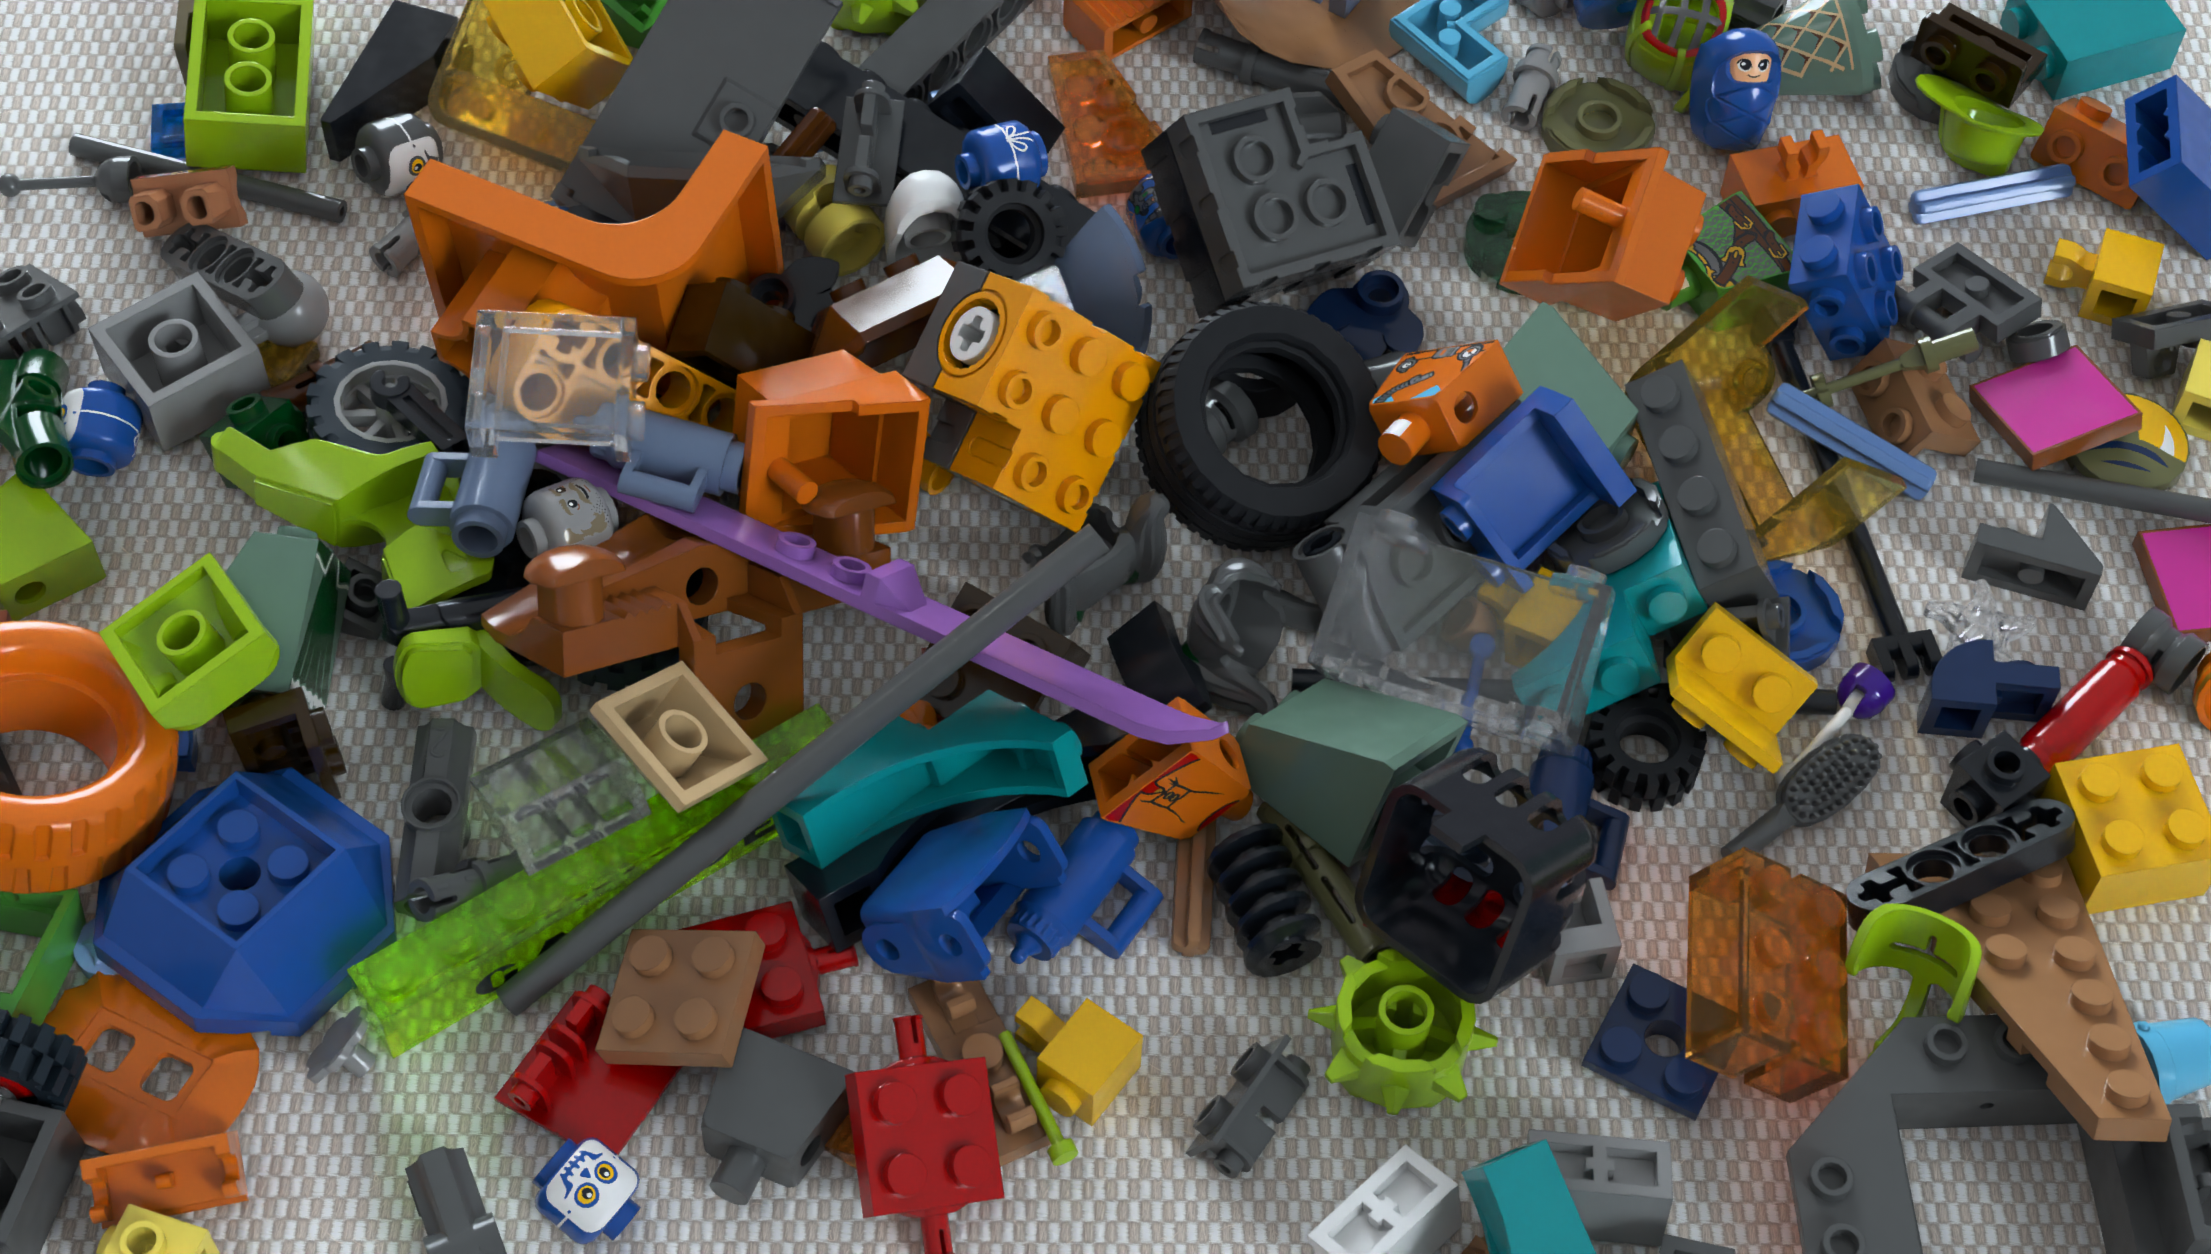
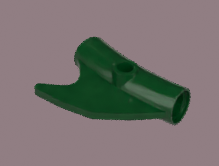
M31 349L22 353L18 359L0 360V443L10 452L16 476L23 484L36 489L51 488L64 482L71 474L74 466L62 411V399L66 394L70 379L69 368L63 358L55 352L46 349Z

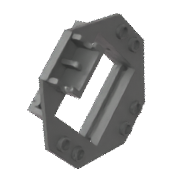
M1965 1015L1959 1024L1948 1020L1947 1016L1904 1017L1786 1154L1802 1253L1923 1254L1899 1129L2077 1124L2106 1254H2211V1117L2202 1118L2200 1106L2196 1103L2166 1104L2172 1118L2166 1142L2093 1140L2046 1086L2048 1077L2046 1070L2031 1053L2020 1055L2006 1039L2008 1026L1998 1015Z

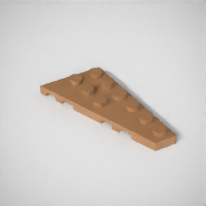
M1868 853L1865 873L1908 854ZM1981 853L1975 854L1976 856H1981V857H1997V856H1987V855H1984V854H1981ZM2067 858L2057 860L1941 913V915L1954 920L1969 930L1981 945L1982 957L1970 997L1985 1015L1996 1013L2008 1026L2006 1039L2020 1055L2031 1053L2048 1073L2046 1086L2093 1140L2166 1142L2172 1118ZM1926 877L1919 880L1930 883L1942 882L1949 879L1943 877ZM1932 936V944L1930 948V951L1932 953H1934V949L1937 942L1935 936ZM1936 956L1937 959L1942 960L1943 962H1945V963H1947L1948 965H1950V964H1949L1948 962H1946L1945 960H1943V959H1941L1940 957Z

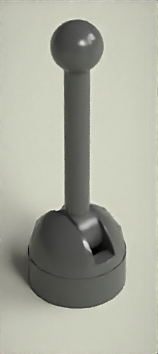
M116 156L102 162L97 167L95 174L90 176L19 179L14 174H4L0 177V193L7 197H13L23 190L97 187L105 199L122 204L128 203L129 198L134 195L130 180L137 176H143V172L136 156Z

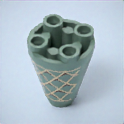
M1807 0L1755 28L1770 36L1779 48L1781 83L1778 96L1864 95L1881 89V77L1877 62L1883 61V51L1877 29L1874 27L1866 30L1862 14L1868 13L1867 0Z

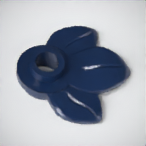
M1374 270L1366 273L1353 288H1332L1326 290L1313 301L1306 311L1308 315L1313 314L1321 322H1326L1334 330L1338 331L1354 347L1363 360L1384 355L1387 349L1392 352H1417L1424 336L1422 321L1408 308L1409 293L1403 281L1396 274L1385 270Z

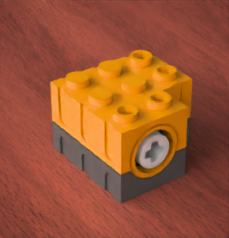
M958 260L902 374L904 377L931 389L932 392L946 399L936 418L938 422L931 436L926 438L923 459L1002 501L1077 533L1081 530L1088 515L1086 512L1092 505L1094 496L1097 497L1116 458L1114 455L1118 451L1122 439H1125L1143 403L1142 397L1147 392L1149 384L1153 382L1162 363L1146 354L1135 351V347L1107 330L1093 326L1092 321L1067 306L1049 300L1050 296L1035 287Z

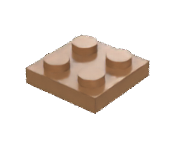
M631 929L595 1051L606 1064L732 1068L765 950V943L756 931Z

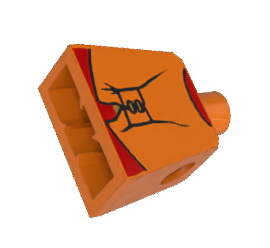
M1176 697L1167 704V706L1189 715L1211 720L1180 697ZM1129 733L1088 764L1102 819L1180 840L1191 838L1220 816L1231 821L1241 820L1248 814L1253 803V792L1250 790L1251 785L1240 745L1230 733L1214 740L1171 745L1139 738Z

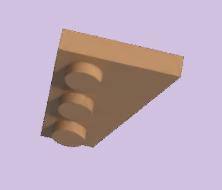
M1376 48L1331 69L1325 80L1326 85L1357 127L1362 130L1369 143L1371 133L1377 122L1385 114H1390L1392 108L1395 107L1413 110L1471 144L1449 186L1443 185L1433 204L1437 206L1436 209L1510 172L1517 161L1515 157L1502 147L1496 153L1473 135L1476 127L1464 117L1459 115L1454 120L1431 102L1427 88Z

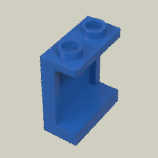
M1541 385L1430 488L1445 508L1439 513L1441 520L1459 539L1464 542L1469 540L1478 552L1473 558V562L1479 571L1496 586H1500L1505 582L1525 593L1535 584L1525 568L1594 503L1601 499L1620 507L1637 491L1574 399Z

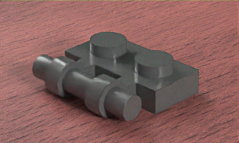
M1959 242L1913 268V287L1915 289L1907 292L1898 285L1895 286L1894 296L1898 309L1897 322L1909 330L1919 329L1929 336L1931 341L1972 327L1975 334L1980 332L1997 344L2041 317L2042 298ZM1942 306L1953 315L1945 319L1934 310ZM1978 342V351L1960 356L1959 358L1967 364L1973 363L1981 355L1983 345Z

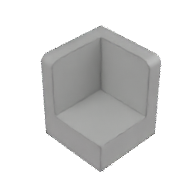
M1602 877L1587 879L1581 903H1574L1570 922L1560 932V946L1552 957L1541 965L1547 987L1612 977L1622 943Z

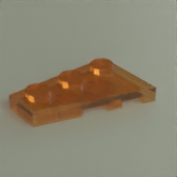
M1104 50L1048 56L1047 72L1058 120L1066 127L1062 132V139L1076 199L1132 192L1140 180L1151 173L1150 170H1147L1141 150L1163 132L1155 120L1150 122L1136 103L1135 92Z

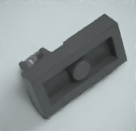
M2203 299L2112 318L2111 339L2130 344L2132 374L2146 379L2174 374L2180 345L2196 349L2201 338L2211 341V301Z

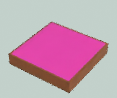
M2077 344L2052 358L2030 362L1969 385L1970 403L2032 471L2142 429L2143 413Z
M2211 524L2138 531L2132 545L2155 606L2171 616L2173 627L2183 634L2194 633L2205 642H2211Z

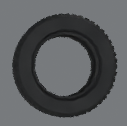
M1246 302L1238 306H1227L1224 310L1219 309L1211 316L1208 315L1196 323L1168 350L1159 361L1162 364L1153 382L1149 384L1147 392L1142 397L1143 403L1135 417L1137 421L1134 423L1135 433L1138 435L1135 438L1136 447L1139 449L1137 453L1138 458L1144 464L1142 466L1143 473L1148 477L1149 481L1147 482L1151 489H1155L1158 494L1163 493L1170 502L1169 513L1173 512L1176 515L1175 519L1180 524L1184 523L1187 525V529L1193 533L1198 532L1200 537L1206 541L1210 539L1213 544L1219 546L1225 544L1229 549L1237 550L1239 548L1242 552H1251L1252 550L1256 552H1266L1269 550L1272 552L1282 547H1292L1312 532L1325 527L1324 521L1372 481V475L1376 473L1379 467L1378 462L1382 457L1378 447L1381 433L1369 410V402L1377 393L1376 382L1372 378L1369 368L1363 363L1364 360L1354 347L1338 331L1334 330L1331 325L1321 322L1313 314L1308 315L1304 310H1294L1291 306L1285 304L1280 306L1278 303L1271 302L1267 305L1264 302H1254L1253 304ZM1224 373H1252L1275 382L1296 400L1309 424L1313 449L1307 475L1303 480L1297 483L1269 484L1243 474L1221 454L1208 430L1205 400L1211 379Z

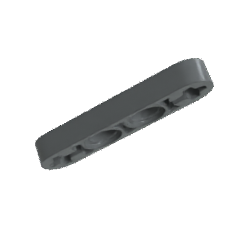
M188 223L176 230L166 240L161 249L160 256L181 279L198 271L219 299L261 320H271L283 315L296 304L303 292L304 284L282 259L209 225L192 226Z

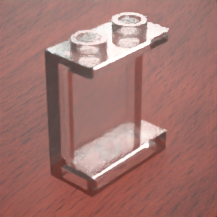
M477 310L465 419V432L471 456L498 458L500 441L610 446L615 449L617 462H630L632 440H644L646 407L645 401H636L637 382L649 381L651 358L650 343H639L636 318Z

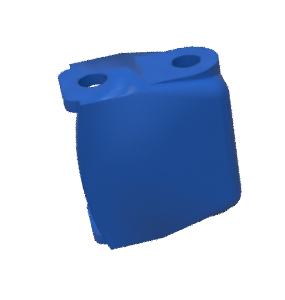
M1027 807L988 812L931 830L920 838L862 905L860 917L866 927L862 933V944L874 962L892 973L945 983L985 980L991 973L987 966L991 961V954L983 939L1024 889L1062 885L1068 878L1064 872L1068 867V860L1045 821L1037 816H1031ZM1023 841H1028L1036 846L1040 855L1029 851Z

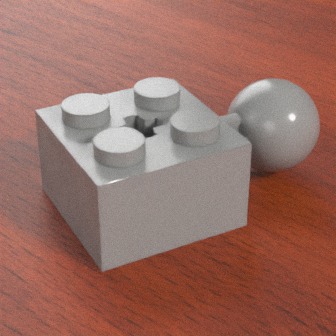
M291 270L304 284L300 299L283 315L271 320H261L247 312L234 318L197 271L89 327L88 330L104 374L110 382L122 386L126 390L125 396L137 403L143 416L142 424L165 452L213 426L227 415L226 408L236 399L248 394H258L262 390L271 388L262 356L257 346L258 344L268 340L279 346L297 347L305 345L319 336L328 321L329 301L325 290L315 278L302 271Z

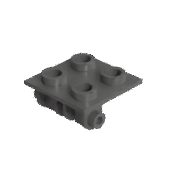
M30 263L26 266H15L0 273V360L18 359L12 347L19 356L30 350L21 335L23 331H25L37 349L49 350L48 344L54 346L80 330L78 324L86 320L83 310L75 301V299L80 297L78 292Z

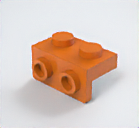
M2081 96L2080 100L2073 97L2056 106L2044 127V133L2039 136L2031 151V158L2044 166L2067 164L2070 166L2072 174L2075 175L2077 184L2124 209L2134 207L2139 196L2129 187L2126 124L2110 116L2112 109L2109 106L2088 96Z

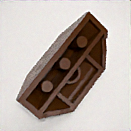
M914 253L884 267L883 270L887 279L867 288L863 278H860L830 292L829 295L834 304L817 312L811 330L815 334V339L809 357L844 349L869 367L874 368L914 349L957 262L938 255L920 263L917 254Z

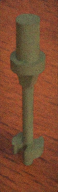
M1972 327L1932 341L1929 336L1916 339V345L1899 356L1898 359L1828 383H1826L1823 372L1811 375L1812 388L1803 392L1828 407L1834 406L1831 395L1833 393L1900 370H1925L1927 374L1940 370V363L1978 351L1979 344Z

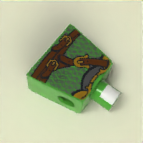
M1738 191L1702 214L1704 217L1702 230L1694 244L1688 248L1681 268L1685 271L1683 286L1677 297L1669 305L1661 307V309L1668 311L1687 302L1705 325L1716 327L1750 318L1752 309L1756 304L1767 297L1772 302L1775 296H1780L1789 300L1794 305L1796 298L1788 286L1793 251L1743 192Z

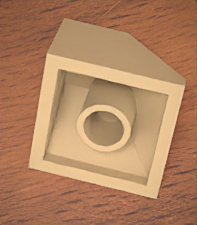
M683 661L595 702L589 710L601 729L623 753L625 758L677 813L690 808L762 769L769 761Z

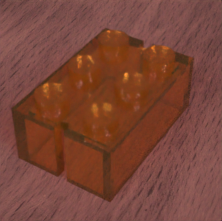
M1746 847L1689 876L1686 1059L1732 1079L1744 1074V1084L1790 1104L1849 1078L1848 979L1845 967L1847 958L1846 894L1803 874L1791 878V868Z

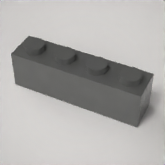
M1683 360L1676 361L1625 384L1624 386L1630 401L1639 410L1637 422L1694 581L1707 604L1711 607L1716 601L1723 608L1757 605L1760 598L1772 600L1779 597L1704 393Z

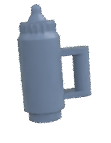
M606 404L600 408L596 417L590 419L579 417L573 422L574 430L585 434L590 440L589 451L593 457L607 460L612 467L622 470L617 485L618 493L694 513L704 492L721 496L724 491L738 494L741 489L745 443L738 441L737 434L632 405L620 408Z
M510 412L497 413L490 416L485 421L484 426L475 434L469 453H428L424 458L407 512L408 519L419 526L449 527L454 544L462 552L470 556L490 558L498 555L514 538L537 456V448L535 446L536 433L530 422ZM446 477L461 478L455 501H439Z

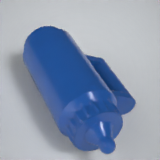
M1099 810L1092 817H1084L1061 845V849L1068 860V867L1064 871L1068 877L1067 880L1060 886L1027 889L1016 903L1015 913L1007 925V933L1015 944V948L1010 954L1013 963L1022 964L1030 956L1041 961H1048L1054 958L1061 948L1069 946L1078 933L1112 959L1120 958L1164 899L1162 892L1130 866L1136 857L1134 849L1139 844V837L1133 827L1106 821L1101 818ZM1118 882L1132 893L1133 896L1106 930L1091 916Z

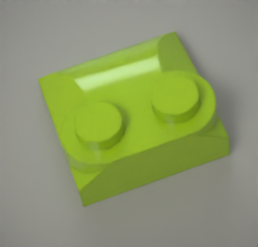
M210 552L99 632L150 714L164 729L172 728L178 731L193 730L204 725L263 682L275 669L280 655L276 639L263 626L232 580Z

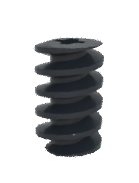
M1271 823L1253 825L1229 835L1214 847L1207 860V873L1216 884L1218 900L1225 906L1226 920L1234 928L1235 942L1244 952V964L1253 975L1264 978L1280 976L1295 971L1318 957L1322 949V945L1318 941L1310 940L1320 930V919L1315 914L1306 913L1311 907V898L1305 891H1296L1302 882L1301 874L1295 868H1287L1292 863V853L1286 846H1278L1283 839V832L1277 824Z

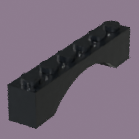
M1075 709L1055 720L1057 722H1064L1073 729L1083 749L1080 757L1088 784L1070 797L1019 794L962 802L930 811L884 830L851 849L822 870L801 857L784 865L802 917L836 953L861 941L862 933L866 928L860 917L862 905L924 834L931 830L988 812L1027 807L1031 816L1054 808L1096 800L1088 764L1129 733Z

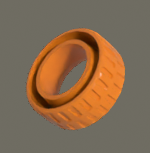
M24 620L0 622V734L18 730H38L60 734L88 747L103 761L108 769V772L95 782L61 794L23 796L0 792V891L35 894L65 891L85 886L105 878L129 864L153 842L160 832L162 823L169 814L173 799L178 766V730L172 728L164 729L150 714L99 633L82 627L51 621Z

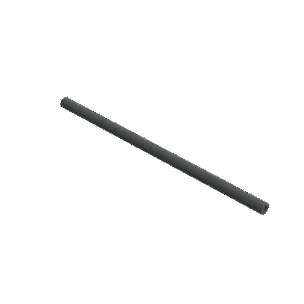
M1088 523L498 987L496 993L505 1007L515 1016L525 1011L1106 554L1110 549L1093 527Z

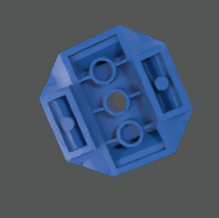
M292 767L268 773L235 771L219 785L201 789L194 793L163 821L162 828L156 838L136 858L115 873L99 880L93 946L97 958L196 1032L242 1034L270 1031L271 1036L301 1037L397 946L390 837ZM242 887H251L246 890H237Z

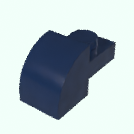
M1974 640L1960 644L1948 651L1935 667L1918 708L1917 733L1982 739L1991 718L2038 722L2052 708L2061 690L2059 667L2035 665L2024 660L2010 662L1994 661L1993 640Z

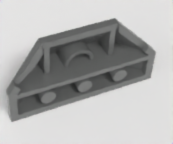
M579 146L578 158L635 221H639L658 213L671 204L685 187L708 152ZM769 155L778 220L826 177V165L820 157Z

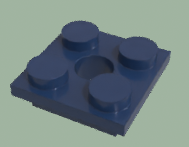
M1633 963L1581 1066L1696 1121L1746 1017ZM1652 1035L1666 1036L1676 1043L1680 1053L1670 1057L1657 1055L1648 1048L1645 1039Z

